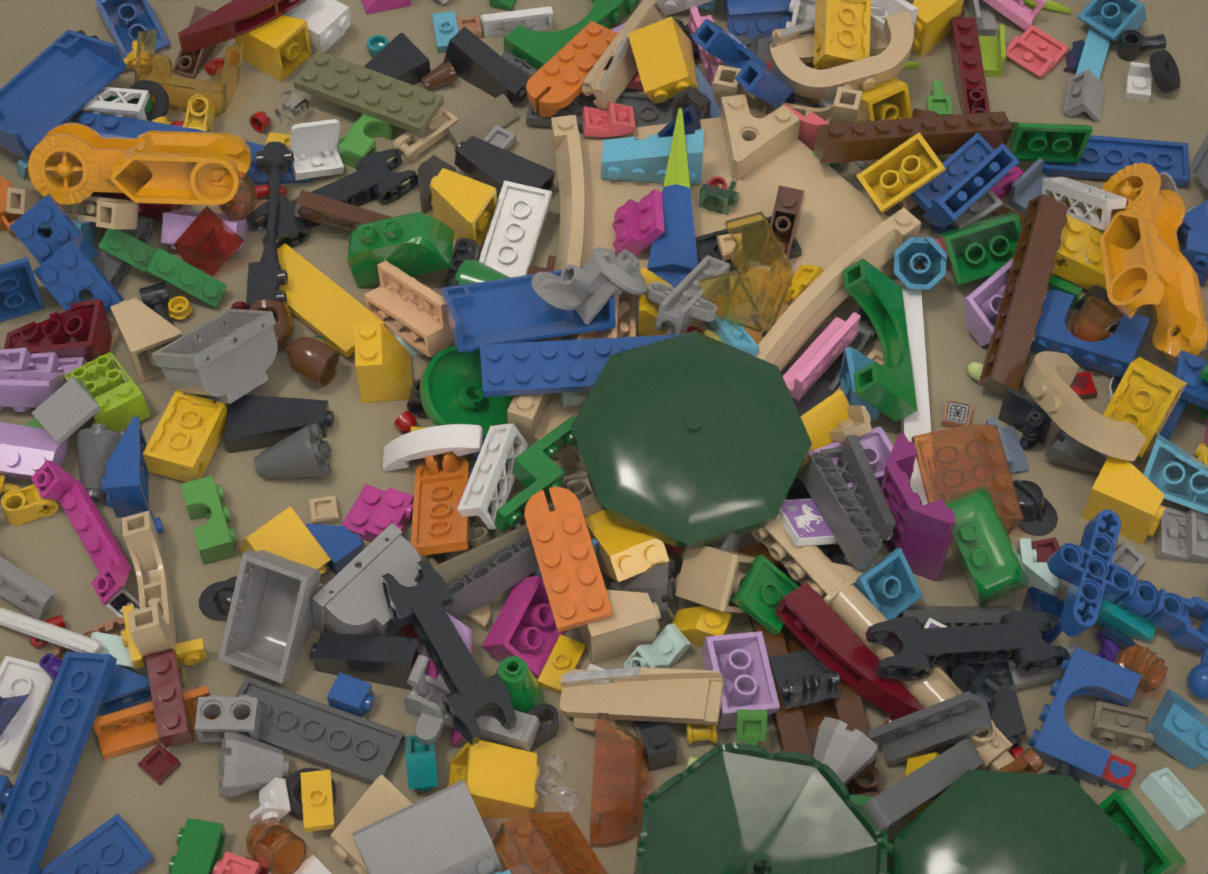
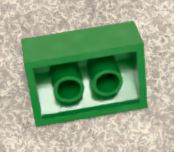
M1010 122L1013 129L1006 147L1019 161H1037L1041 158L1044 162L1080 163L1093 129L1092 126L1078 124Z
M1005 213L939 234L942 247L947 253V264L956 285L993 275L1014 257L1022 228L1017 213Z
M1130 789L1115 790L1098 805L1143 852L1144 874H1173L1186 863L1183 856Z

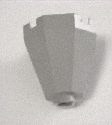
M825 717L819 726L813 757L822 764H827L844 785H847L873 762L878 753V745L863 732L854 729L853 732L846 729L848 724L843 721Z
M224 732L219 763V773L223 776V780H219L220 797H234L263 788L275 777L282 778V776H287L289 759L284 758L283 751L237 732Z

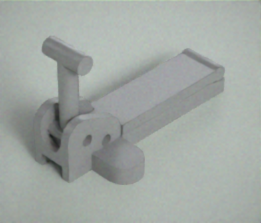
M707 255L676 288L660 282L650 283L647 290V298L660 304L655 328L663 331L667 325L665 335L685 334L694 318L708 322L715 320L718 308L714 303L707 300L726 281L730 264Z
M0 556V596L35 619L41 620L50 610L55 591Z
M418 655L407 680V683L413 686L412 691L406 694L404 705L406 713L420 717L415 728L416 736L420 743L429 745L438 740L444 725L453 727L442 704V696L449 694L450 691L440 674L437 679L425 674L424 671L429 658L424 655ZM514 710L517 718L516 726L509 730L504 728L495 717L484 715L476 719L481 737L529 752L540 727L538 717Z

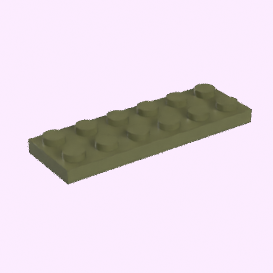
M319 50L314 53L293 81L295 89L418 135H422L444 103L442 95Z

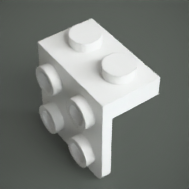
M339 120L300 123L291 127L289 150L293 151L294 165L290 166L295 180L343 174L344 166L337 150L340 132Z

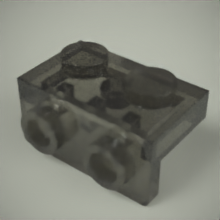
M691 85L674 96L672 123H676L680 107L683 112V122L710 118L711 100Z

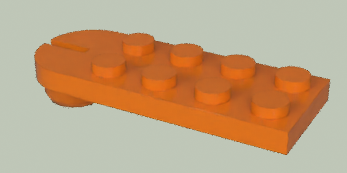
M591 21L528 80L526 85L527 98L532 103L534 113L539 111L542 117L554 116L559 109L568 106L582 93L581 88L584 85L585 77L618 33ZM612 58L609 59L604 70H606L610 66Z
M453 451L444 453L442 461L440 454L424 457L425 460L417 466L415 471L411 545L417 550L419 556L467 550L469 546V516L462 517L457 509L470 478L468 461L463 456H456Z
M552 487L549 488L555 511H549L544 490H541L534 494L527 502L525 520L559 633L613 617L614 614L580 502L576 495L568 489Z

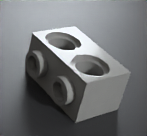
M216 694L209 695L208 697H199L195 731L199 742H222L224 732H237L258 741L261 719L258 697L250 695L223 697ZM214 714H219V715H220V716H219L218 718H216V719H213V720L208 719L210 716H212V715H214ZM241 715H249L246 719H238Z

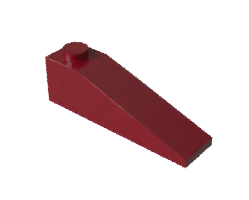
M101 299L77 302L70 305L71 309L59 314L56 311L49 314L50 318L40 323L33 321L8 332L4 349L27 348L30 354L55 352L59 358L84 356L87 362H91L99 356L110 352L112 333L104 303Z

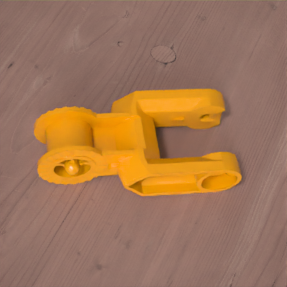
M65 123L50 130L43 140L35 146L29 157L28 173L36 190L43 197L50 194L59 204L71 205L80 203L93 192L125 193L134 203L221 205L230 201L238 191L240 180L243 179L251 166L252 154L245 140L229 133L148 131L140 134L136 139L105 138L86 125Z
M1134 163L1118 170L1115 175L1111 176L1104 183L1101 189L1127 198L1126 208L1113 209L1111 211L1110 223L1099 239L1107 296L1110 302L1127 318H1132L1138 307L1151 304L1155 325L1152 342L1155 348L1168 361L1175 363L1176 357L1181 350L1197 356L1208 340V328L1198 275L1180 252L1176 231L1185 217V202L1175 191L1160 190L1161 177L1153 166L1145 163ZM1099 208L1096 212L1101 218L1102 209Z

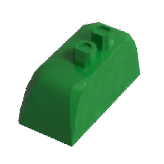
M414 212L359 225L350 233L347 255L348 265L357 287L363 288L380 284L377 265L385 260L398 267L410 277L451 269L454 231L434 216L423 212Z
M980 485L945 500V505L953 510L956 517L950 545L977 605L985 606L1027 588L1029 585L1028 576L987 488Z

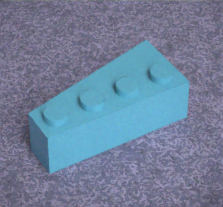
M704 129L695 130V134L685 135L690 185H701ZM658 134L649 135L643 140H638L636 137L604 140L601 179L664 183L673 136L659 138Z
M1158 434L1143 475L1165 495L1164 499L1208 514V465Z

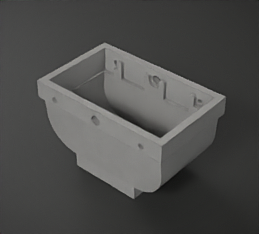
M229 309L154 352L152 357L155 365L161 367L167 383L175 391L195 394V396L214 400V402L230 404L269 380L265 370L272 365L277 354V339L273 328L276 322L272 311Z
M391 523L312 598L313 628L320 634L333 633L394 637L404 627V625L398 627L388 611L380 584L381 576L389 573L403 586H416L420 583L416 568L418 566L417 562L421 561L417 550L402 536V531L397 526ZM360 564L361 567L356 568L355 565Z
M248 550L243 553L218 660L282 684L287 681L290 672L294 669L300 658L305 640L311 636L313 628L312 598L323 587V584H320V571L265 550L257 552Z

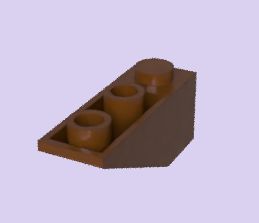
M195 6L189 26L214 11ZM217 44L187 53L180 49L172 72L195 79Z
M779 185L762 260L783 265L788 264L804 205V190Z

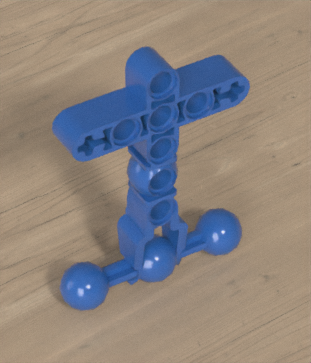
M1112 510L1101 511L1086 524L1080 546L1066 543L1053 553L1047 561L1048 569L1053 575L1070 583L1060 617L1062 631L1070 637H1078L1089 629L1097 620L1102 599L1108 602H1116L1118 606L1124 603L1131 613L1144 615V619H1149L1153 624L1170 633L1171 639L1176 644L1197 652L1203 651L1200 665L1194 666L1186 677V686L1189 692L1197 699L1208 700V603L1197 596L1188 599L1172 592L1166 593V590L1163 588L1158 591L1151 582L1143 579L1137 580L1138 576L1132 575L1125 568L1113 563L1112 559L1121 528V521L1119 516ZM1190 617L1202 621L1197 630L1191 626Z

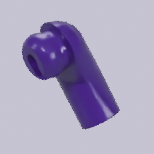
M1099 630L1095 635L1102 648L1096 656L1115 663L1120 649L1117 643L1101 634Z

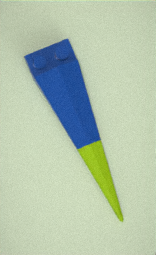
M681 107L678 109L662 190L664 233L652 242L647 266L648 270L674 288L698 265Z

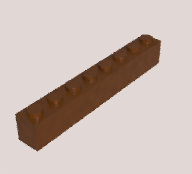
M1004 111L819 125L813 147L820 164L879 160L920 132L936 155L954 154L977 133L994 150L1002 143L1006 146L1013 128Z
M1041 194L1028 203L978 385L1003 397L1007 387L1019 392L1023 385V373L1030 360L1029 351L1036 337L1037 321L1043 312V299L1049 290V277L1054 270L1055 255L1061 245L1062 229L1067 223L1066 214L1069 206L1045 194Z

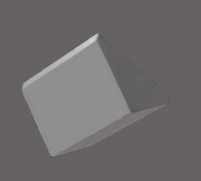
M72 377L38 406L32 414L55 441L61 444L101 408L84 382Z

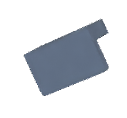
M1039 158L1011 186L1007 205L1024 215L1026 214L1029 201L1042 194L1043 178H1049L1041 173L1044 164L1043 159Z
M997 417L987 418L983 436L998 477L1028 472L1029 465L1023 448L1020 445L1015 427L1001 428Z

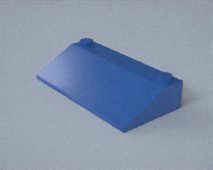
M67 30L0 89V145L26 158L30 156L35 146L43 140L50 130L58 125L65 124L127 68L116 44L71 30Z
M562 270L551 271L549 273L561 277ZM535 274L441 288L453 341L458 352L463 351L467 353L480 349V344L519 343L590 331L603 332L609 328H616L615 299L612 295L589 325H586L576 309H560L542 299L531 285V280Z

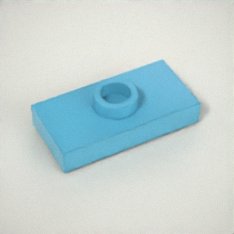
M455 11L432 14L438 53L446 52L449 40L458 33Z

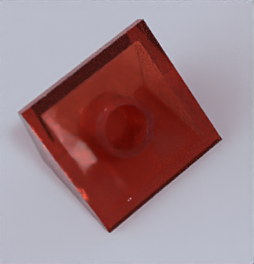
M207 206L177 239L174 245L184 262L214 277L242 245L244 240Z

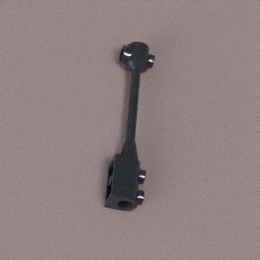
M276 141L267 143L264 146V150L256 152L259 171L263 170L266 174L270 175L266 245L260 262L248 264L246 306L248 309L257 300L264 299L281 301L287 304V294L285 290H281V285H288V273L286 269L282 270L276 247L279 179L280 176L287 172L288 165H294V154L284 143ZM264 310V311H272L273 316H274V317L276 316V313H275L273 310Z
M460 238L455 242L452 252L451 269H447L444 287L458 286L459 281L455 280V276L465 260L475 259L479 261L480 246L476 241L469 238ZM434 356L429 357L428 363L432 360ZM420 379L414 381L407 409L419 417H427L420 398Z

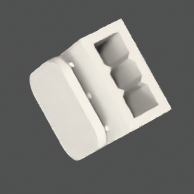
M307 0L282 15L307 21L312 53H315L317 50L324 53L328 51L351 25L349 7L336 0Z

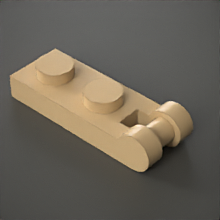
M441 107L422 135L407 131L394 141L393 148L398 149L401 153L403 152L404 157L413 162L419 157L421 152L446 136L448 128L457 123L459 119L446 108Z

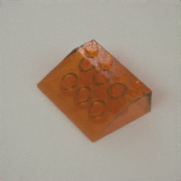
M970 424L915 435L911 438L917 450L916 459L928 504L943 499V501L981 485L989 491L1008 535L1024 519L997 425Z
M568 811L526 813L502 822L492 842L511 874H608Z

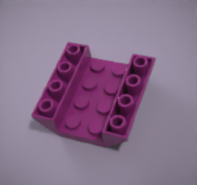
M903 432L898 434L887 460L881 485V491L896 521L891 539L882 541L889 553L897 548L902 549L913 574L932 581H938L944 568L956 517L953 510L947 508L943 499L922 506L920 496L911 489L910 480L914 472L917 450L914 443L909 442Z

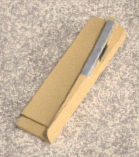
M642 0L585 77L584 85L581 88L582 93L587 96L594 94L596 100L593 102L598 109L607 110L609 102L615 103L638 71L628 33L662 20L654 6L657 0ZM612 58V59H611L612 62H611V64H610V66H609V69H608V70H604V68H605V66L607 65L609 59Z
M815 21L774 30L770 37L773 39L770 48L793 42L799 59L803 63L813 62ZM870 23V55L880 54L889 46L884 30Z
M648 667L608 670L572 669L566 674H561L562 693L559 704L563 714L567 717L718 725L725 682L720 672L710 670ZM611 679L615 681L612 683L594 684V681Z

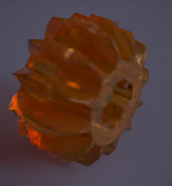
M1139 644L1128 646L1119 656L1117 665L1142 675L1136 690L1140 689L1147 693L1155 691L1164 681L1163 679L1166 677L1168 668L1164 665L1165 660L1157 656L1158 652H1152L1148 646L1143 648Z

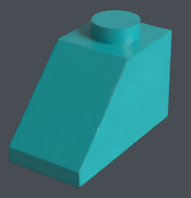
M416 735L405 736L408 788L415 789L416 791L431 790L433 787L438 786L436 744L425 745L418 741Z

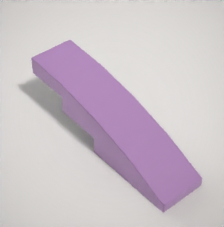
M27 348L0 350V371L64 373L65 375L75 368L88 363L84 356L59 358L55 352L30 354Z

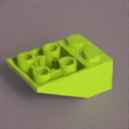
M111 352L99 356L97 359L64 375L66 382L72 377L84 382L101 409L89 419L92 424H104L108 426V430L118 432L127 429L133 417H139L140 422L151 417L143 393Z

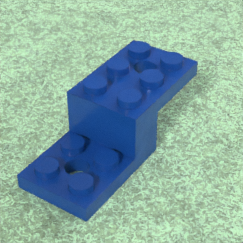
M50 194L46 195L9 226L41 264L33 273L65 311L71 309L70 305L84 301L81 297L83 289H88L92 292L93 300L101 299L103 301L106 314L111 311L110 306L124 300L92 261L100 255ZM42 224H48L51 227L52 235L50 237L42 235L40 230Z

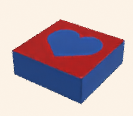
M1110 754L1098 782L1117 790H1128L1137 764Z

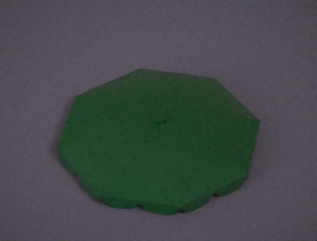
M692 331L610 355L571 425L573 442L580 461L586 468L588 480L598 506L611 518L634 528L643 527L655 538L676 547L698 548L718 542L731 533L739 535L767 526L777 518L812 445L779 367L698 331Z
M743 743L720 744L694 761L682 773L675 775L659 786L642 801L634 874H886L887 847L882 838V832H879L869 814L859 804H854L851 801L848 789L837 774L827 764H822L810 755L788 751L770 753L765 748Z
M967 770L894 837L892 874H1144L1143 852L1071 776Z

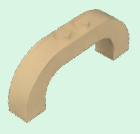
M909 10L885 17L884 32L889 46L876 56L829 69L818 70L806 66L799 59L795 46L791 42L770 48L769 61L772 70L793 89V93L807 98L823 99L834 97L838 87L853 90L871 89L875 85L895 77L906 65L911 54L914 38L912 18Z
M718 65L713 81V95L720 108L721 97L745 94L750 114L753 117L764 118L777 109L749 93L734 79L740 72V68ZM838 87L834 103L825 108H812L785 102L781 106L787 104L803 116H807L812 111L829 124L855 122L862 99V91Z
M8 187L6 212L23 215L44 197L36 188ZM91 194L80 203L71 205L59 204L69 218L96 222V227L126 230L137 229L139 203H134L132 200Z
M1052 351L1038 353L1023 383L1028 393L1064 432L1080 443L1115 458L1135 461L1147 438L1134 424L1107 418L1092 410L1070 388L1080 367L1068 354Z
M149 511L121 518L123 538L134 564L139 592L140 609L129 612L131 636L139 652L144 657L145 655L175 649L176 629L171 583L163 549Z

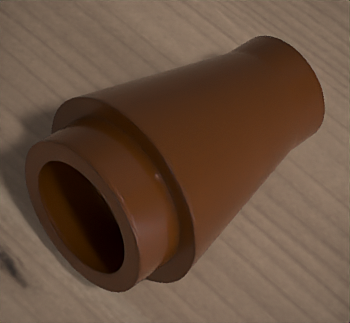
M442 62L430 73L422 77L421 81L424 88L429 91L434 88L454 84L453 81L458 79L450 62Z

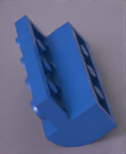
M723 0L724 19H727L728 32L735 36H747L754 39L756 35L771 37L774 30L786 28L787 21H792L793 12H789L791 0Z
M977 133L943 163V166L946 168L944 172L910 194V196L926 212L923 217L929 223L945 228L953 223L1020 161L1003 143L994 150Z

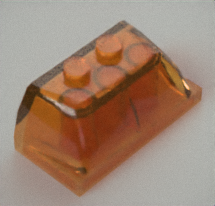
M597 713L590 812L591 848L622 845L637 837L642 801L647 798L646 793H641V784H647L648 766H642V742L628 730L610 723L609 713Z

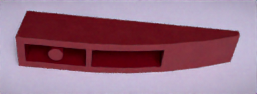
M233 0L179 32L178 37L181 50L187 53L234 39L279 18L307 0Z
M952 18L948 40L962 114L988 113L990 108L976 18Z
M807 582L783 597L774 612L776 616L825 667L832 672H838L840 680L897 719L924 709L918 699L899 680L885 679L877 676L875 668L880 661L877 655L860 640L859 636L844 623L840 616L820 597L819 593Z

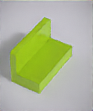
M999 24L997 36L978 35L985 77H1002L1006 59L1005 24Z

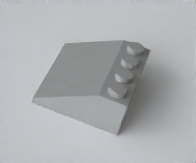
M464 780L352 833L368 874H494L502 870L492 840Z

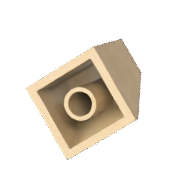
M137 298L110 306L119 337L140 383L164 375L161 367L155 365L152 354L182 337L180 330Z
M704 545L698 548L685 547L682 552L683 564L681 572L675 580V595L723 612L746 613L732 600L755 557L712 545Z
M606 590L614 616L578 627L592 664L633 652L638 645L652 644L655 641L657 633L660 632L657 619H660L661 616L657 603L651 602L648 593Z
M381 774L332 832L333 847L331 849L342 862L347 860L353 866L352 871L354 874H368L352 833L413 803Z

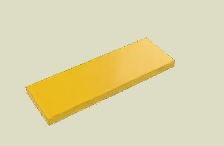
M286 243L277 249L282 270L286 269L288 273V285H281V290L286 291L289 311L338 349L345 357H349L355 352V323L380 321L385 326L384 321Z

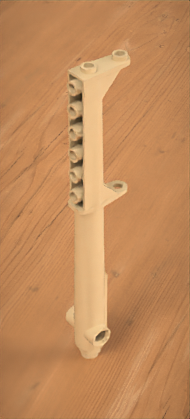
M779 514L767 526L751 532L757 541H761L767 547L773 559L781 562L793 580L798 581L801 585L807 582L818 592L820 597L859 636L860 640L877 655L879 660L895 656L893 651L887 646L872 644L867 641L865 633L869 626L887 621V619L855 587L857 578L877 564V562L870 565L868 569H859L853 566L833 563L816 545L795 546L786 532ZM938 666L933 667V674L926 679L900 681L924 708L963 694ZM992 720L993 728L968 737L986 762L977 770L997 771L1015 760L1009 753L1012 743L995 727ZM959 740V741L954 742V743H952V744H953V745H956V744H958L959 742H961L962 740Z

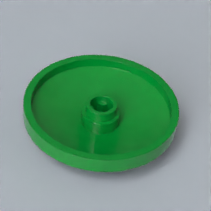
M451 346L437 353L425 367L420 381V398L427 416L435 426L452 424L480 425L483 428L482 435H487L490 426L508 424L507 410L514 395L483 397L480 349L467 353L463 351L458 352L456 346Z

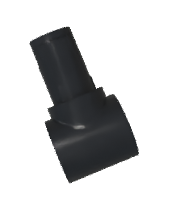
M1126 30L1122 33L1117 55L1124 61H1133L1137 59L1138 54H1143L1149 50L1165 49L1167 44L1164 34L1144 36L1136 30Z
M164 281L140 288L139 292L143 304L172 324L168 312L170 299Z

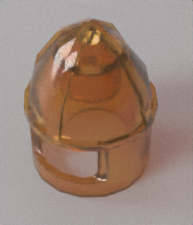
M239 171L240 183L238 191L230 201L219 205V208L227 216L244 220L255 209L258 197L252 179L247 174Z
M1089 296L1079 312L1073 316L1070 324V333L1084 341H1102L1111 337L1108 330L1112 325L1118 324L1122 317L1108 303L1099 298Z
M266 822L254 824L246 837V849L251 859L260 863L261 868H264L271 874H294L305 860L307 854L305 841L283 823Z

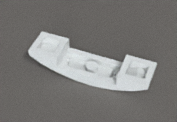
M452 424L428 427L404 434L392 440L384 447L382 470L389 472L409 467L410 460L451 451L456 456L480 452L483 428L480 425Z

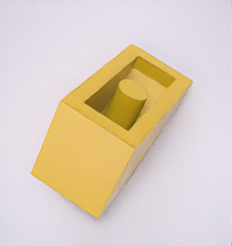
M703 605L677 610L672 624L677 626L691 644L703 648L707 636L729 634L732 614Z

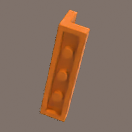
M207 685L183 692L185 704L190 714L193 733H196L195 723L198 700L196 699L210 695ZM153 701L95 718L93 722L104 760L162 743L158 737ZM216 714L210 716L208 719H216Z

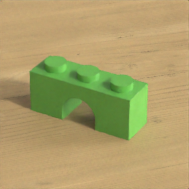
M363 114L358 121L352 124L346 136L342 137L338 142L337 150L342 163L356 169L357 163L362 158L377 152L376 141L372 139L373 137H383L391 140L400 127Z
M212 475L180 484L190 520L198 518L210 519L206 524L193 528L203 565L236 556L233 545L238 544L234 528L228 529L226 524L232 522L228 507H222L220 501L225 500L221 484L215 485Z

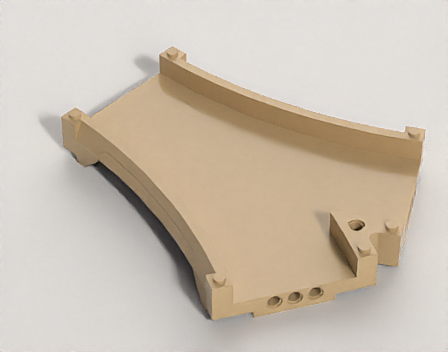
M745 94L721 97L720 117L684 121L685 135L695 134V130L704 129L701 185H690L695 237L772 216L779 185L804 190L805 193L801 218L795 236L802 249V255L789 259L787 265L774 263L738 273L740 275L754 276L759 312L763 309L761 300L773 298L775 301L776 323L765 337H762L764 327H761V318L757 321L742 323L741 325L760 347L758 354L753 356L778 366L781 372L812 333L850 296L845 291L843 270L861 259H865L887 277H893L894 252L910 237L919 238L921 222L904 207L891 217L881 213L877 206L829 165L820 164L818 157L812 154L813 151L798 139L800 118L785 105L764 118H756L750 114ZM576 115L551 118L552 153L556 183L560 195V237L556 271L563 270L569 264L584 267L591 258L592 251L597 247L617 252L613 247V242L616 240V231L612 227V223L615 221L614 215L616 210L629 199L639 202L641 198L648 195L653 189L660 192L663 190L664 183L601 179L603 141L627 137H636L638 140H643L649 135L658 134L659 138L673 136L676 123L636 127L635 132L621 136L591 137L579 134ZM720 176L725 179L728 190L724 197L714 198L709 194L707 182L712 177ZM643 250L636 256L640 262V273L641 268H647L650 252ZM802 264L821 266L824 272L795 301L791 299L789 303H786L781 295L785 289L790 287L788 282ZM637 297L635 337L638 336L639 297ZM697 318L693 319L691 326L700 328L703 333L706 329L714 332L709 324H704V321ZM574 334L545 338L542 341L573 340ZM559 393L514 395L507 410L508 424L513 423L528 443L527 448H529L571 416H577L584 402L579 405L563 408ZM574 444L571 446L566 445L556 456L559 457V464L587 472L585 466L580 461Z

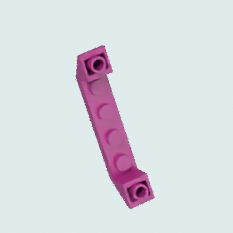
M47 460L31 479L43 499L58 500L99 571L91 585L102 604L107 605L125 586L131 566L84 485L56 463Z

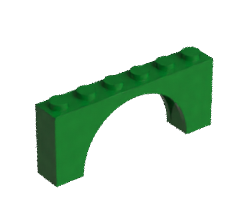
M861 259L843 270L845 291L859 303L871 320L882 346L884 365L875 361L854 373L856 395L895 422H898L918 411L902 287L865 259Z

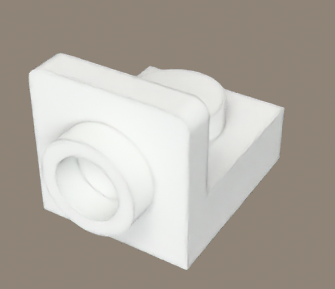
M1130 63L1126 76L1125 99L1149 102L1152 78L1150 64Z
M275 777L258 791L261 806L249 814L250 821L260 822L263 825L269 826L278 823L282 817L291 811L285 779Z

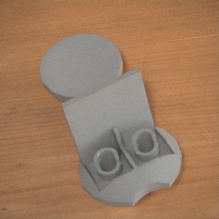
M597 247L592 251L591 258L583 268L569 264L563 268L561 277L549 272H538L531 280L534 291L542 299L560 309H576L586 325H589L614 293L620 296L625 291L642 295L647 291L646 282L640 274V262L634 254L626 249L622 250L619 254L610 249Z

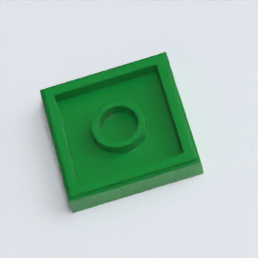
M759 555L754 559L732 601L770 633L776 635L780 633L784 623L774 612L783 597L799 586L763 555Z

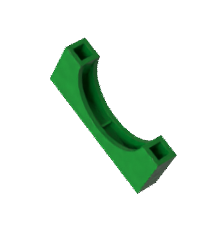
M591 0L593 7L587 16L577 24L563 30L540 32L519 25L503 37L504 52L509 51L521 60L529 61L532 67L539 70L591 21L611 29L615 24H619L626 15L636 10L639 0Z

